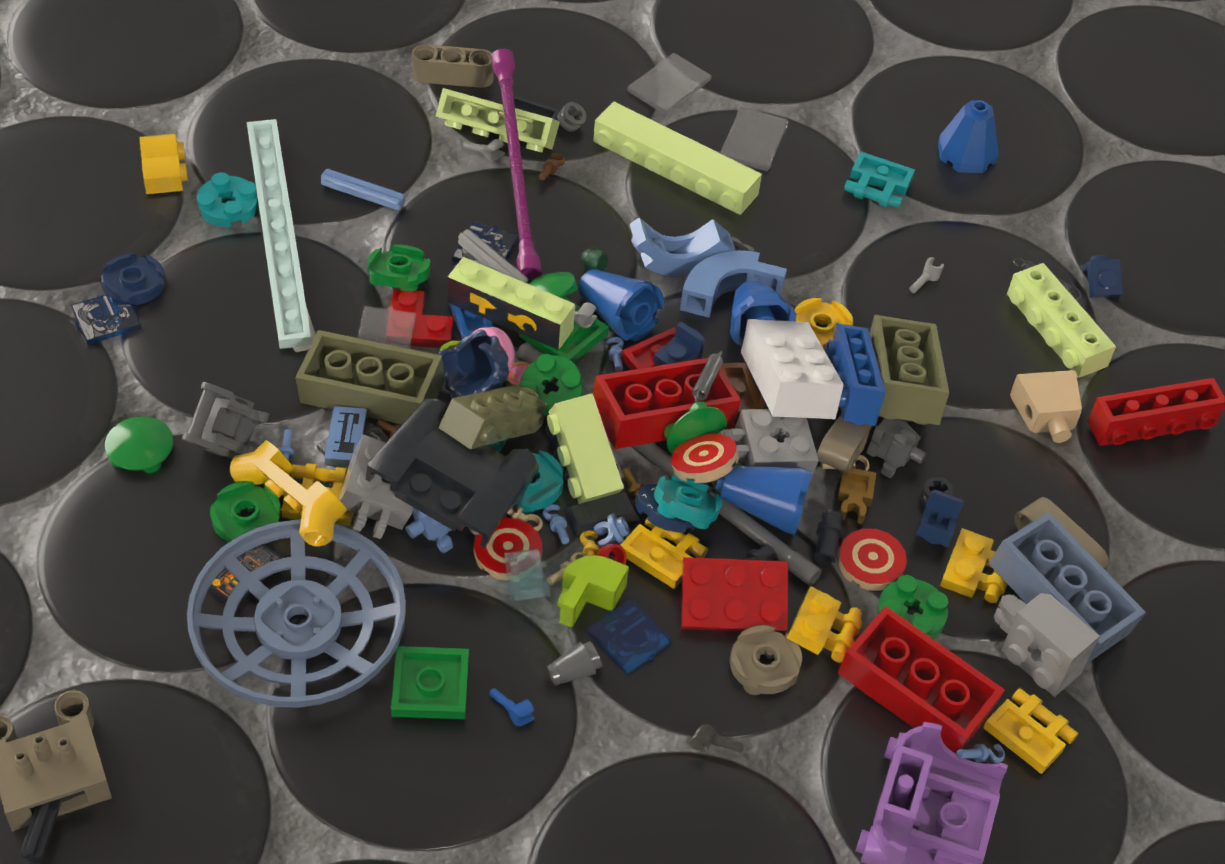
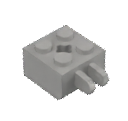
M769 409L741 410L735 429H727L718 433L729 436L735 441L739 455L737 463H742L743 466L806 468L812 471V478L819 461L807 418L773 417Z
M363 435L352 454L339 500L348 511L356 513L353 530L360 532L364 528L368 517L377 521L373 529V537L380 539L387 525L402 530L412 514L413 507L395 497V493L390 490L391 482L375 474L370 482L366 480L367 465L386 443Z
M1040 593L1027 605L1022 600H1018L1014 595L1002 596L998 605L1000 608H997L994 615L997 625L999 624L1000 628L1008 634L1001 651L1006 654L1013 664L1018 665L1029 674L1039 687L1046 689L1054 697L1057 696L1082 674L1100 636L1051 594Z

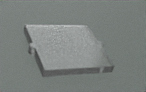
M364 306L357 338L409 349L416 314L396 311L392 307L382 309Z

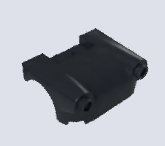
M424 399L369 462L366 480L370 482L375 474L391 482L390 490L395 493L396 498L453 531L456 529L462 531L466 526L482 535L480 546L485 549L506 513L512 507V511L516 513L520 509L525 491L539 470L536 457L526 449H514L508 456L501 454L488 445L469 449L439 429L448 406L439 399Z

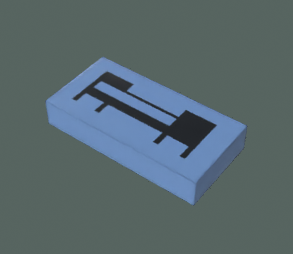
M334 406L325 453V465L349 467L352 454L365 433L367 409Z

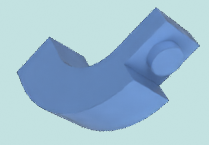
M640 218L630 224L633 234L631 241L636 250L641 253L644 267L661 275L686 276L704 259L718 253L736 251L730 233L715 220H711L693 233L678 237L662 235Z
M727 251L712 255L697 264L689 273L682 291L680 310L710 318L713 306L722 294L736 290L744 282L758 281L781 296L787 269L758 262L760 253L753 251Z

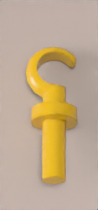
M591 530L582 532L580 542L584 545L583 553L587 556H596L599 546L594 541L588 540L585 537L590 536L597 539L598 534Z

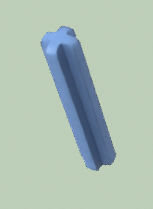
M325 169L321 175V184L323 186L397 211L401 210L405 203V195L403 193L331 169Z

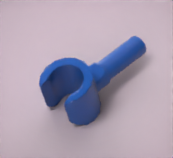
M496 688L490 690L489 695L505 707L515 726H523L535 720L531 714L534 712V707L529 700L526 699L515 704Z

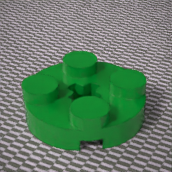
M391 245V251L382 252V248L376 249L368 257L370 283L375 286L395 287L402 291H416L418 284L426 281L430 275L429 257L428 259L424 258L422 250L408 245Z
M542 354L537 360L533 361L523 372L519 384L520 387H526L535 391L539 395L538 399L548 404L543 413L545 416L544 420H547L549 411L555 403L584 396L585 389L583 377L578 367L565 357L552 356L550 354ZM557 381L556 385L559 390L557 392L551 391L548 395L545 394L546 384Z
M242 481L228 485L217 494V500L214 505H211L210 515L215 532L225 539L228 544L238 536L255 528L280 522L281 509L279 499L265 485L263 489L254 486V482ZM247 509L248 512L255 511L249 517H240V510Z
M903 575L883 590L877 605V614L887 606L926 635L935 639L943 631L948 618V598L931 584L915 579L910 575ZM907 606L917 608L921 614L915 612L913 616L907 613Z

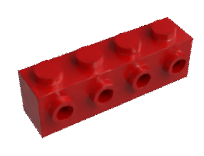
M1214 378L1097 397L1087 423L1099 446L1120 445L1127 441L1148 440L1155 436L1167 434L1177 435L1184 431L1195 429L1205 430L1216 426L1225 408V396Z

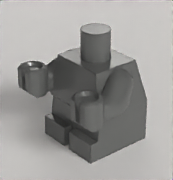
M884 419L875 428L872 441L866 452L873 457L878 456L885 460L880 473L888 478H892L896 468L904 467L910 459L921 464L927 454L925 451L917 448L921 437L901 419Z

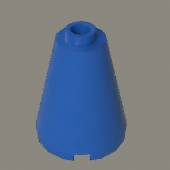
M596 269L585 273L579 281V294L587 303L595 305L596 313L623 340L639 341L647 336L656 326L659 319L655 316L658 308L663 310L664 299L660 288L653 283Z
M732 465L733 469L727 475L718 479L715 490L722 491L721 499L787 534L795 535L804 507L805 496L809 488L811 470L806 468Z

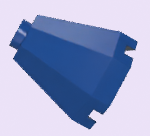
M971 100L962 107L940 134L938 149L941 161L947 164L948 160L953 163L952 168L954 170L965 173H983L987 170L989 164L992 166L997 162L999 152L992 106L981 100Z
M758 281L744 282L735 291L730 335L735 343L742 346L748 319L796 322V312L778 293Z

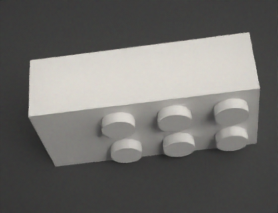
M748 319L741 354L772 416L836 419L844 384L809 323Z

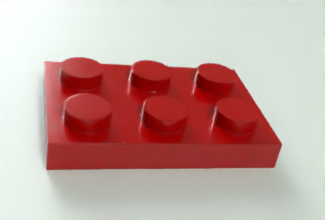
M683 558L681 629L745 631L754 626L766 625L775 627V632L786 633L788 631V562Z

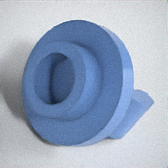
M614 513L607 516L608 522H599L593 527L599 536L608 533L606 538L598 541L601 547L607 544L619 543L621 545L627 536L631 534L625 519L622 516L617 518Z

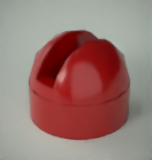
M607 544L601 547L596 556L606 557L621 564H626V552L619 544Z

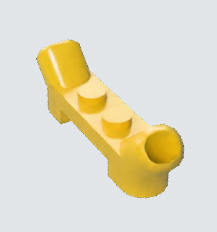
M267 440L254 452L234 456L230 464V473L236 483L242 481L254 482V485L265 483V486L277 498L285 495L284 502L295 513L299 514L302 511L299 534L309 545L324 546L332 541L335 522L347 511L346 507L332 492L318 481L308 490L303 488L289 476L295 468L281 451Z

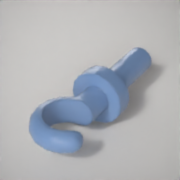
M611 337L606 340V344H618L611 347L608 351V356L614 362L615 371L621 372L623 370L621 357L624 342L619 337Z
M286 429L284 431L282 447L278 449L289 461V458L294 456V450L290 448L293 431Z
M551 504L544 508L543 516L546 520L550 521L551 530L558 533L562 544H567L569 542V537L565 530L567 522L564 517L558 514L548 513L551 510L560 509L559 505Z
M976 744L973 749L958 750L957 757L959 759L974 758L978 763L985 762L987 759L992 763H1001L1005 758V753L999 744L994 745L998 752V757L984 744Z

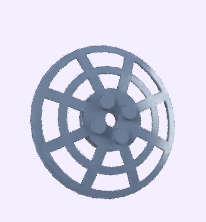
M301 520L276 522L255 528L238 536L222 547L206 563L196 578L189 596L187 609L188 633L196 657L205 671L218 684L233 694L254 703L274 707L299 708L320 705L342 698L361 688L381 671L398 647L405 627L406 600L404 588L397 569L388 556L371 540L356 531L338 524L334 525L332 541L351 547L358 552L346 567L327 559L305 556V541L299 534ZM290 538L291 557L271 561L252 572L237 559L244 552L261 544ZM369 561L380 570L387 580L393 594L394 603L373 608L368 590L361 580L356 577ZM226 568L239 583L227 599L223 616L201 613L202 604L209 587L217 575ZM305 568L324 571L336 576V578L328 587H325L317 582L306 580ZM291 569V581L281 583L270 590L260 582L263 578L274 573ZM347 586L358 597L362 610L341 613L337 597ZM248 591L259 600L254 617H234L238 604ZM294 615H305L308 618L305 623L300 625L289 622V619ZM395 617L390 642L375 664L359 657L369 642L373 623ZM363 624L359 638L350 651L336 642L341 627ZM200 627L223 630L226 646L238 663L221 673L213 665L205 651ZM234 631L256 632L262 646L246 656L236 641ZM323 652L338 661L323 670L306 674V659L320 655ZM272 655L291 660V675L275 673L259 665ZM347 667L361 674L358 678L339 688L306 696V684L330 678ZM250 672L256 677L269 682L291 685V697H277L257 693L234 682Z

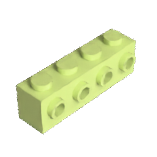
M443 88L436 117L446 119V126L461 130L462 125L473 127L471 133L488 137L489 132L500 135L499 140L508 143L502 104ZM515 108L518 138L520 141L527 142L526 148L541 153L544 147L553 149L560 121Z
M1044 263L1013 274L1007 292L1011 302L1020 309L1028 322L1037 329L1045 339V342L1059 355L1065 366L1070 368V370H1075L1077 378L1108 367L1116 348L1115 344Z

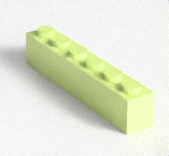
M613 102L595 120L593 142L739 215L745 211L759 194L761 173L616 102Z

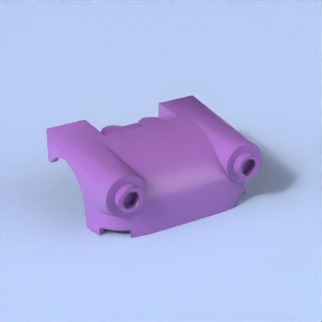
M923 722L922 726L910 729L907 733L900 732L898 738L890 737L884 758L890 760V767L875 813L873 826H871L870 831L862 829L856 847V852L862 854L860 861L865 864H982L1000 799L999 790L1008 765L1003 763L983 764L967 759H959L955 753L945 746L941 739L942 726L935 723Z

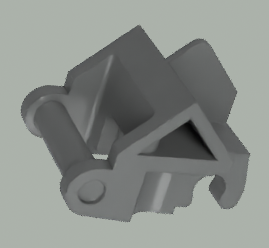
M202 382L200 387L203 390L188 433L183 434L182 440L202 450L233 459L236 454L241 455L254 452L256 448L249 445L254 427L258 423L266 424L270 414L254 410L253 402L233 395L232 391Z

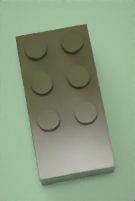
M874 315L869 334L886 391L878 416L889 420L902 419L913 421L921 425H940L949 396V388L936 324Z
M318 330L295 378L300 403L333 410L334 406L367 409L368 418L382 419L402 425L424 399H437L444 383L442 355Z

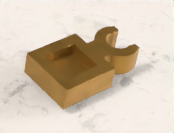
M851 468L848 473L842 472L838 500L843 501L840 509L843 520H845L848 511H854L858 514V523H863L867 512L866 506H871L876 480L875 472Z

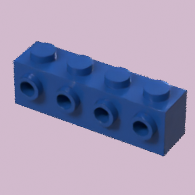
M837 323L833 340H828L825 353L844 384L838 406L841 409L843 421L859 426L864 424L875 426L886 391L868 328Z

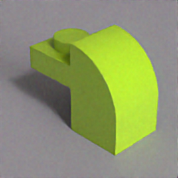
M586 556L571 562L563 571L562 592L557 601V607L560 608L559 623L572 628L586 602L613 612L627 586L629 566L602 556Z

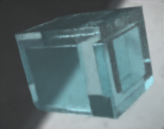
M538 549L504 553L509 594L515 601L550 596L548 581L543 577L541 555Z

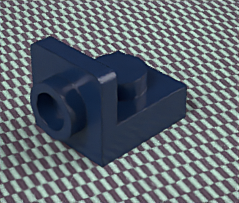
M680 322L676 326L675 337L654 354L653 363L660 366L702 359L705 338L697 330Z

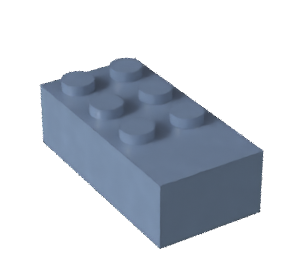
M1050 512L1003 540L988 563L1026 604L1040 593L1051 594L1100 636L1087 663L1129 635L1146 613Z

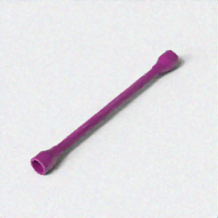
M499 49L492 53L491 60L493 71L498 77V82L501 86L520 238L516 264L517 270L525 275L528 280H534L542 275L540 257L534 249V242L531 238L512 89L515 58L511 50Z

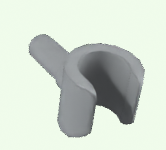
M494 139L488 145L466 141L463 143L464 149L483 153L490 162L498 160L505 154V152L499 150L504 146L503 142L499 139Z
M928 258L922 275L909 288L910 291L915 293L924 283L937 281L940 278L944 264H941L939 267L933 266L935 258Z
M584 303L579 311H575L574 320L579 326L588 328L597 318L596 315H593L596 310L595 305Z

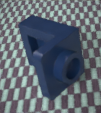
M1096 255L1090 257V261L1081 266L1082 272H1088L1090 298L1119 297L1123 295L1120 259H1109V255Z
M932 490L921 516L916 535L923 537L929 543L948 547L964 501L938 490Z

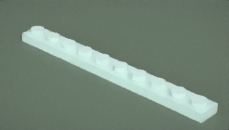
M273 119L247 122L279 347L283 349L308 346L312 344L277 121Z

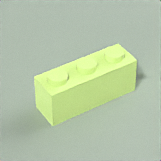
M593 393L555 403L549 411L547 423L551 434H556L560 445L557 448V453L561 465L567 467L570 476L568 488L573 498L577 497L578 503L581 504L621 492L624 486Z

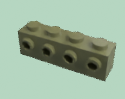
M518 385L452 398L439 425V429L469 449H474L536 432L544 422L545 416L543 413L548 404L538 399L539 395L535 391Z

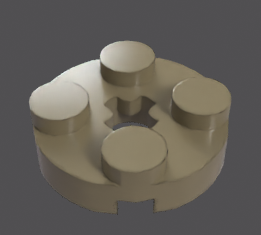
M761 625L746 629L738 636L731 651L730 668L734 677L743 685L746 692L752 695H759L761 693L775 694L788 689L797 682L802 663V652L798 644L787 639L788 633L784 636L781 633L775 632V627ZM765 654L768 659L773 658L775 661L771 665L762 664L759 662L760 655Z

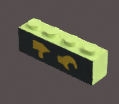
M465 257L460 260L447 277L448 303L557 350L561 348L573 331L575 304Z

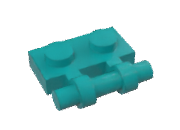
M860 152L850 175L851 179L859 182L847 180L844 191L853 193L855 198L861 200L865 197L877 201L879 206L885 208L889 205L899 209L903 198L893 195V193L905 196L914 177L915 169ZM868 185H872V186H875V187H878V188H882V189H884V190L881 191V190H878V189L869 187Z

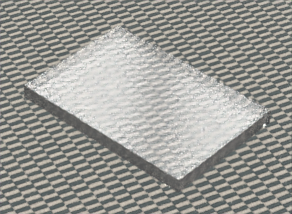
M673 53L630 84L627 91L666 115L708 83L712 76Z
M740 107L723 148L719 153L743 165L768 171L771 168V163L784 131L788 126V120Z

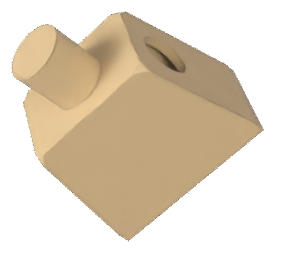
M1075 370L1017 374L1010 396L1029 430L1033 433L1050 432L1053 441L1056 443L1065 442L1072 436L1070 430L1075 428L1082 410Z

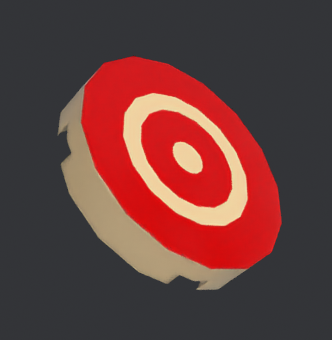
M705 434L693 437L677 447L671 456L674 474L682 481L687 482L686 478L694 479L695 483H707L727 475L733 469L732 464L734 462L737 463L739 460L735 441L729 436L722 434Z
M503 518L485 549L480 546L482 535L477 534L475 536L473 554L476 564L481 570L483 568L489 572V576L497 580L512 581L522 579L529 575L535 566L537 568L541 562L542 541L540 535L530 524L520 519Z
M860 529L850 533L843 540L838 553V566L843 576L851 583L853 580L855 583L860 584V588L871 591H882L889 584L897 581L903 575L907 564L906 551L901 543L891 534L878 529Z

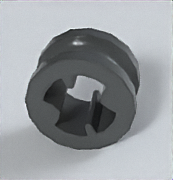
M569 102L558 112L557 118L560 121L559 124L565 130L573 132L586 121L587 116L581 105Z

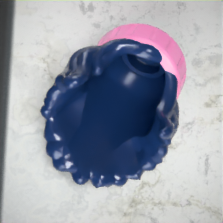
M496 327L479 328L471 335L463 338L456 347L444 349L438 353V355H442L443 369L446 371L445 388L449 391L451 400L452 398L502 388L515 362V351L511 339L504 331Z

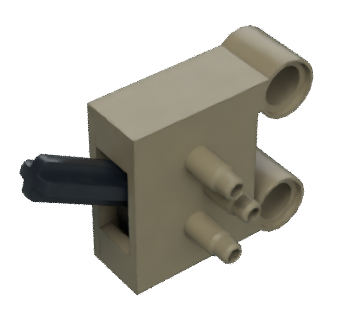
M67 691L56 699L54 709L59 726L19 739L10 718L0 714V736H4L0 739V796L11 830L15 831L29 826L20 853L23 858L32 862L44 858L57 816L112 798L92 733L94 717L87 696L81 691ZM80 712L76 716L69 717L73 713Z

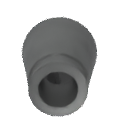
M591 641L584 644L579 642L553 661L552 664L546 666V669L556 686L560 683L563 684L596 674V670L602 667V662Z

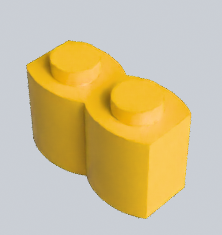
M176 133L140 137L146 194L183 191L182 181H188L186 163H180V160H185L183 142H177Z

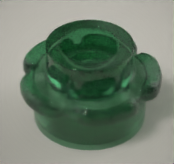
M592 246L584 251L581 257V265L584 267L585 273L592 269L605 271L608 264V254L597 246Z

